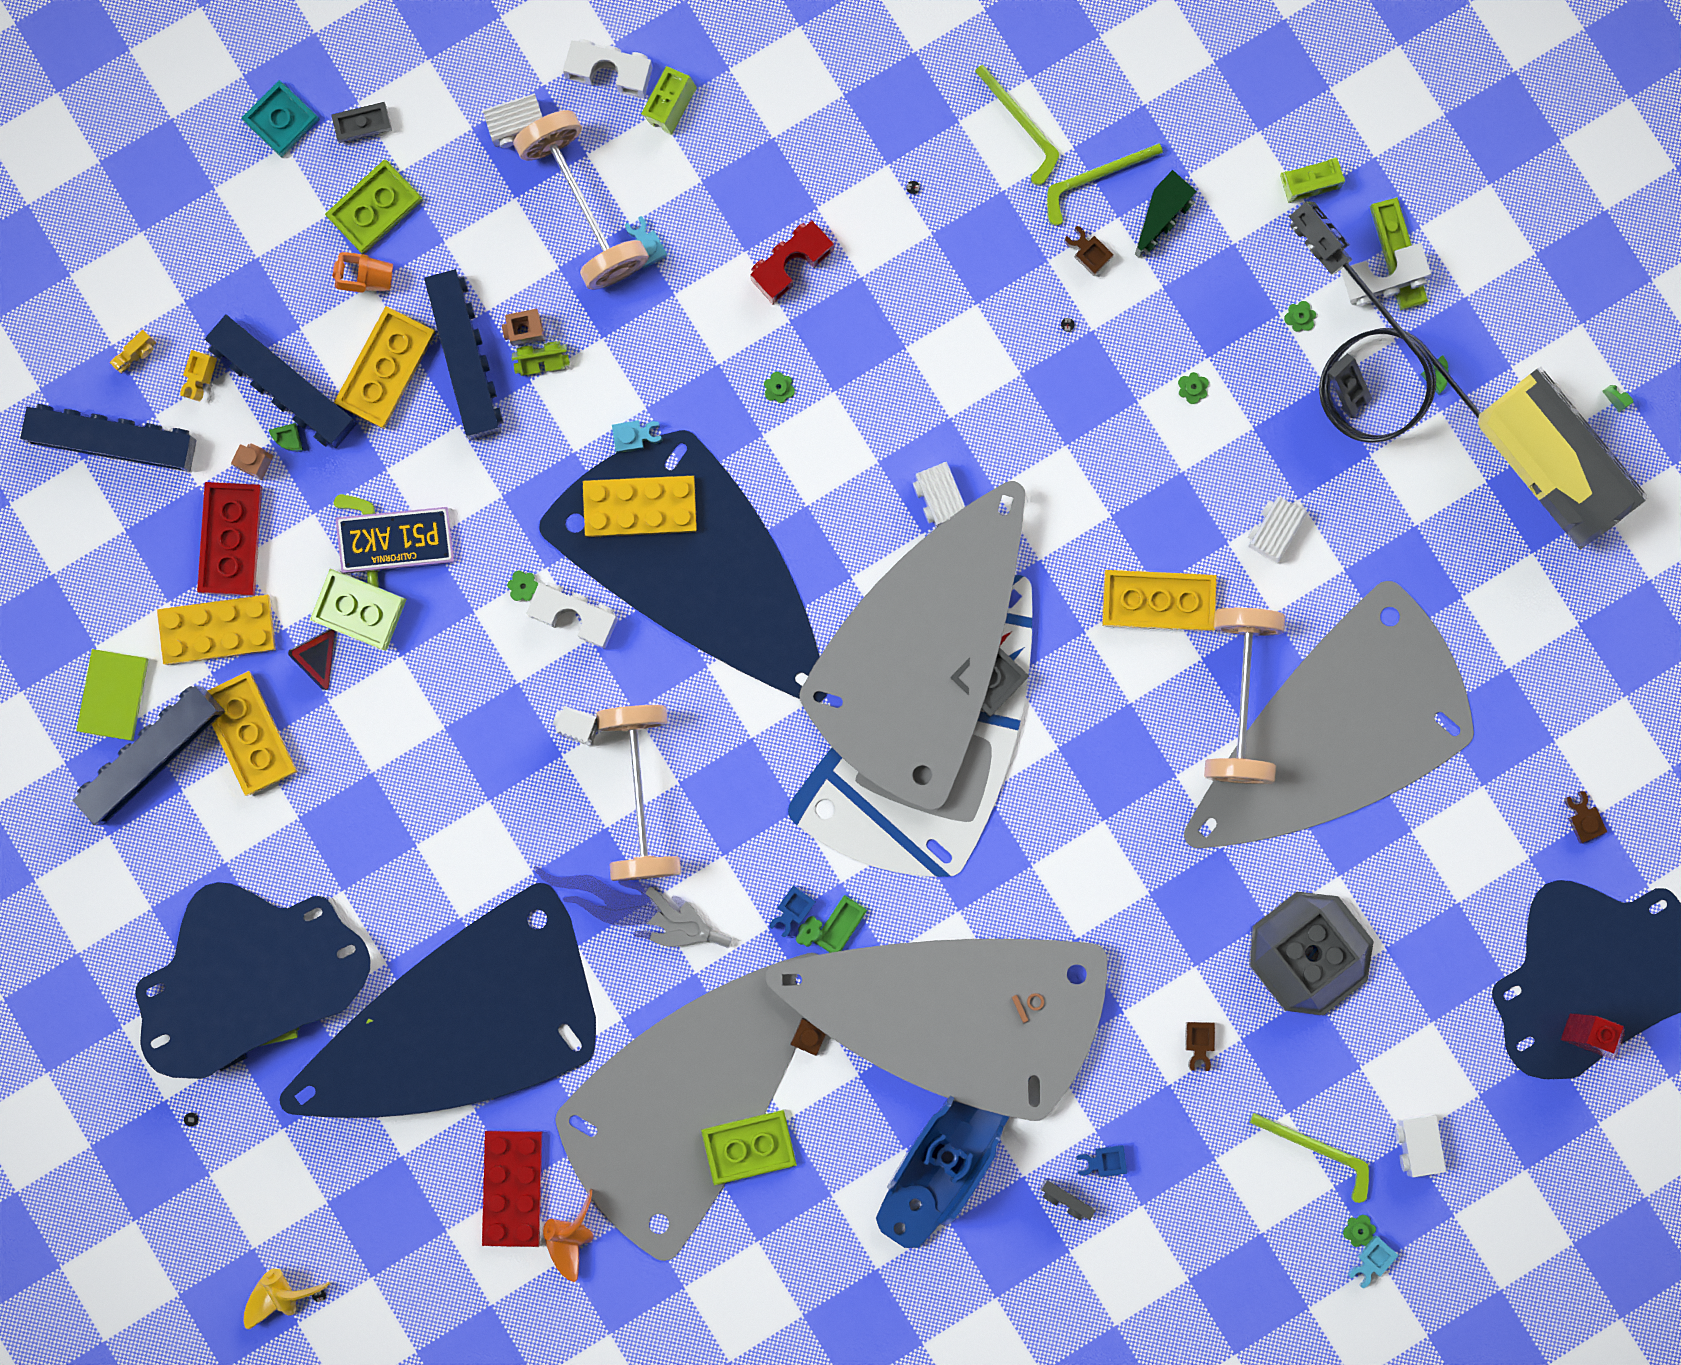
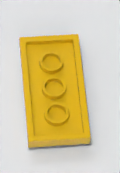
M385 306L333 403L385 429L436 334L435 330Z
M694 476L583 481L585 537L697 532Z
M1104 570L1102 626L1214 631L1217 575Z
M268 594L157 609L164 665L276 651L271 601Z
M250 671L207 690L226 711L212 724V727L245 796L256 793L298 772Z

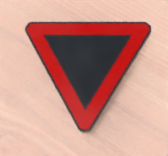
M328 629L288 651L291 659L322 690H328L335 639V631L332 629Z

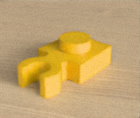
M142 329L123 347L124 351L116 355L109 363L122 374L134 360L137 362L140 358L144 359L149 356L157 342Z
M191 350L183 376L188 377V380L182 386L180 396L200 402L204 395L203 384H210L218 358Z

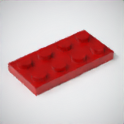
M205 482L197 593L255 596L262 486L260 484Z
M485 1131L482 1246H540L543 1131Z

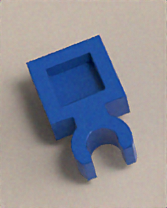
M793 885L777 907L783 914L781 917L774 918L769 927L773 929L777 923H784L785 931L781 936L785 938L791 931V922L794 920L800 925L816 901Z
M1124 1145L1094 1148L1095 1157H1090L1085 1153L1076 1155V1160L1085 1159L1088 1162L1086 1169L1078 1170V1175L1086 1176L1096 1169L1098 1177L1127 1174Z

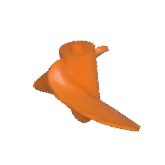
M592 1189L589 1190L583 1207L573 1222L550 1218L546 1221L543 1229L546 1246L554 1265L562 1276L572 1282L578 1280L579 1246L591 1242L594 1238L593 1232L582 1224L592 1199Z

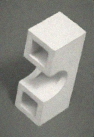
M587 39L571 40L563 67L565 79L592 86L593 78L600 69L611 68L618 73L616 87L619 93L642 99L645 98L653 69L652 62L646 55L638 52H632V55L623 53L621 49L610 45L605 46V48L595 46L594 42Z
M1422 243L1394 251L1397 267L1394 273L1388 277L1375 276L1371 272L1367 260L1351 265V267L1375 296L1383 294L1384 297H1390L1400 293V288L1409 285L1411 289L1427 284V280L1431 279V272ZM1342 268L1341 274L1350 303H1357V306L1371 303L1372 301L1345 268Z
M547 582L546 586L538 584L526 611L528 617L554 628L558 618L563 613L575 612L581 617V627L577 634L578 638L600 648H606L618 621L617 616L613 615L614 609L600 603L598 607L587 604L588 598L574 592L572 597L562 593V587L551 582Z

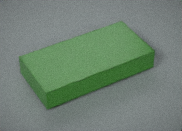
M844 895L821 929L820 939L814 943L829 953L841 951L867 912V909Z

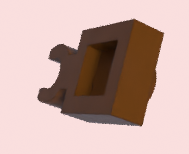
M1076 226L1074 231L1079 235V239L1073 241L1070 237L1066 236L1064 242L1068 247L1078 250L1074 258L1095 276L1113 258L1114 254L1095 236L1088 241L1085 238L1086 235L1083 228Z
M1583 790L1577 792L1580 797L1579 804H1574L1570 796L1564 798L1565 805L1575 813L1568 820L1579 844L1607 833L1597 807L1588 809V796Z
M801 1018L790 1045L817 1056L826 1034L809 1021Z
M1185 1022V1050L1193 1051V1056L1188 1061L1189 1070L1195 1071V1062L1201 1059L1204 1062V1071H1210L1211 1062L1206 1056V1051H1215L1214 1022Z

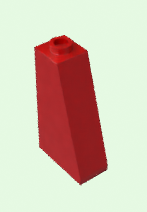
M1570 1014L1561 1040L1606 1058L1616 1060L1625 1034L1624 1026L1598 1016Z

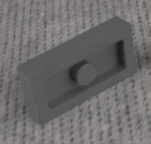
M385 101L331 114L339 144L393 131Z
M1046 1178L1040 1186V1189L1045 1192L1042 1196L1044 1199L1055 1206L1059 1202L1069 1207L1067 1213L1082 1221L1083 1217L1091 1220L1096 1212L1094 1208Z

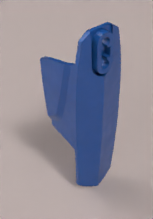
M950 1095L938 1112L924 1126L887 1185L888 1191L876 1216L880 1232L904 1248H919L939 1225L947 1226L952 1223L972 1196L996 1157L997 1145L1001 1140L1003 1129L1010 1116L954 1101V1097ZM913 1199H918L921 1202V1206L917 1210L910 1209V1202ZM897 1223L905 1225V1230L901 1234L896 1233L894 1230Z

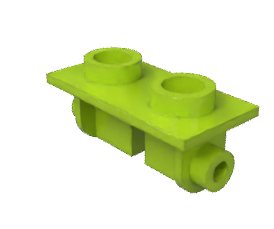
M560 341L545 343L543 348L533 349V346H522L517 348V352H513L511 357L512 361L518 360V363H513L515 374H521V376L540 373L539 362H544L546 372L565 369V366L570 365L569 355H563V352H567V344L561 345Z

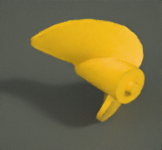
M271 1268L259 1280L248 1299L244 1311L245 1328L247 1330L253 1328L276 1310L282 1311L288 1316L294 1315L297 1309V1299L320 1292L329 1286L330 1282L292 1291L282 1271Z

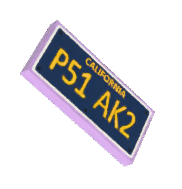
M448 507L335 518L342 574L454 563Z

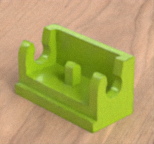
M666 66L641 115L652 126L655 127L657 124L666 133L672 135L697 89L691 77Z
M1337 157L1280 173L1288 203L1341 189L1345 183Z

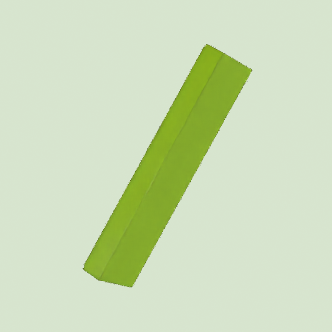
M1398 197L1373 203L1369 206L1389 275L1393 274L1397 267L1394 251L1412 246ZM1409 285L1400 288V293L1396 294L1400 311L1427 304L1428 302L1424 286L1411 289Z

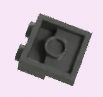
M1000 647L981 708L989 717L1029 677ZM970 657L950 677L968 695L969 687L958 677L969 667Z

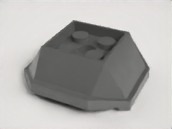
M1296 891L1251 926L1249 967L1284 1011L1324 1016L1368 981L1374 940L1339 896ZM1311 945L1315 946L1319 952L1318 958L1313 962L1309 961L1305 955L1306 949Z

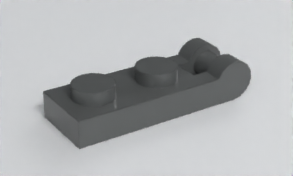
M1347 353L1339 361L1335 362L1327 373L1342 403L1341 409L1348 417L1354 418L1359 413L1358 409L1363 404L1367 405L1372 400V396L1356 359Z

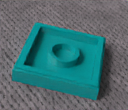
M280 80L241 117V120L281 158L320 120Z

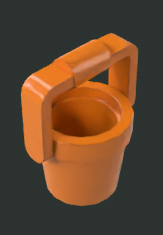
M340 252L338 261L334 262L332 277L335 279V288L360 293L365 291H390L393 263L373 259L364 254ZM344 262L359 264L357 282L341 280L344 276Z

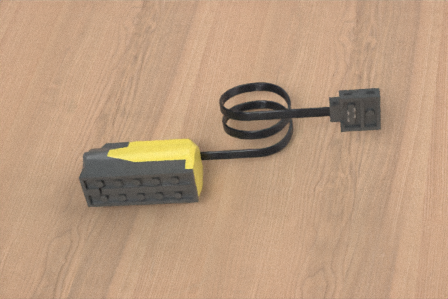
M1306 201L1289 215V218L1293 221L1290 224L1293 231L1300 238L1302 236L1307 238L1304 244L1331 275H1335L1344 267L1393 327L1366 331L1350 338L1331 355L1325 364L1319 382L1320 402L1326 416L1340 432L1357 441L1378 443L1398 437L1414 427L1425 416L1433 402L1436 391L1435 366L1478 418V426L1579 550L1606 533L1646 501L1648 495L1542 366L1535 369L1481 413L1426 345L1416 336L1404 331L1349 265V262L1353 259L1345 249L1350 244L1315 202ZM1377 334H1387L1403 339L1421 362L1427 383L1423 404L1415 417L1400 430L1383 435L1363 433L1350 426L1340 416L1331 398V379L1327 373L1333 364L1352 345L1365 337Z

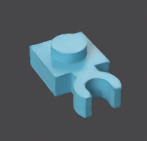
M639 216L638 220L641 227L638 230L632 229L629 223H626L625 227L631 237L642 242L649 255L647 263L642 267L645 269L668 256L656 232L653 230L647 234L646 221L642 216Z
M639 420L612 424L616 453L644 449L643 441L647 440L653 444L662 442L661 436L652 437L650 435L653 428L660 427V423L658 421H651L643 428H641Z
M1375 1235L1357 1256L1363 1263L1360 1266L1352 1267L1348 1272V1276L1353 1278L1357 1273H1363L1364 1279L1360 1282L1359 1286L1364 1289L1370 1284L1373 1272L1381 1277L1399 1255Z

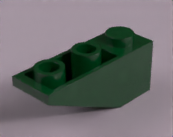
M1173 169L1156 186L1151 195L1135 250V255L1138 258L1143 252L1148 255L1159 243L1156 240L1162 232L1167 235L1177 224V221L1174 219L1181 212L1184 215L1187 214L1196 203L1193 199L1197 191Z

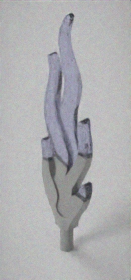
M537 865L534 866V870L539 877L554 887L579 889L600 898L607 906H597L578 896L564 897L563 901L576 903L605 923L618 926L656 925L666 931L665 933H655L646 930L633 932L634 937L645 938L668 947L684 946L696 942L707 943V941L729 948L731 944V937L712 931V928L704 923L696 910L679 896L673 895L671 899L679 907L680 913L674 910L658 891L640 882L618 881L620 885L638 890L642 894L629 895L612 889L591 875L556 877L548 874Z

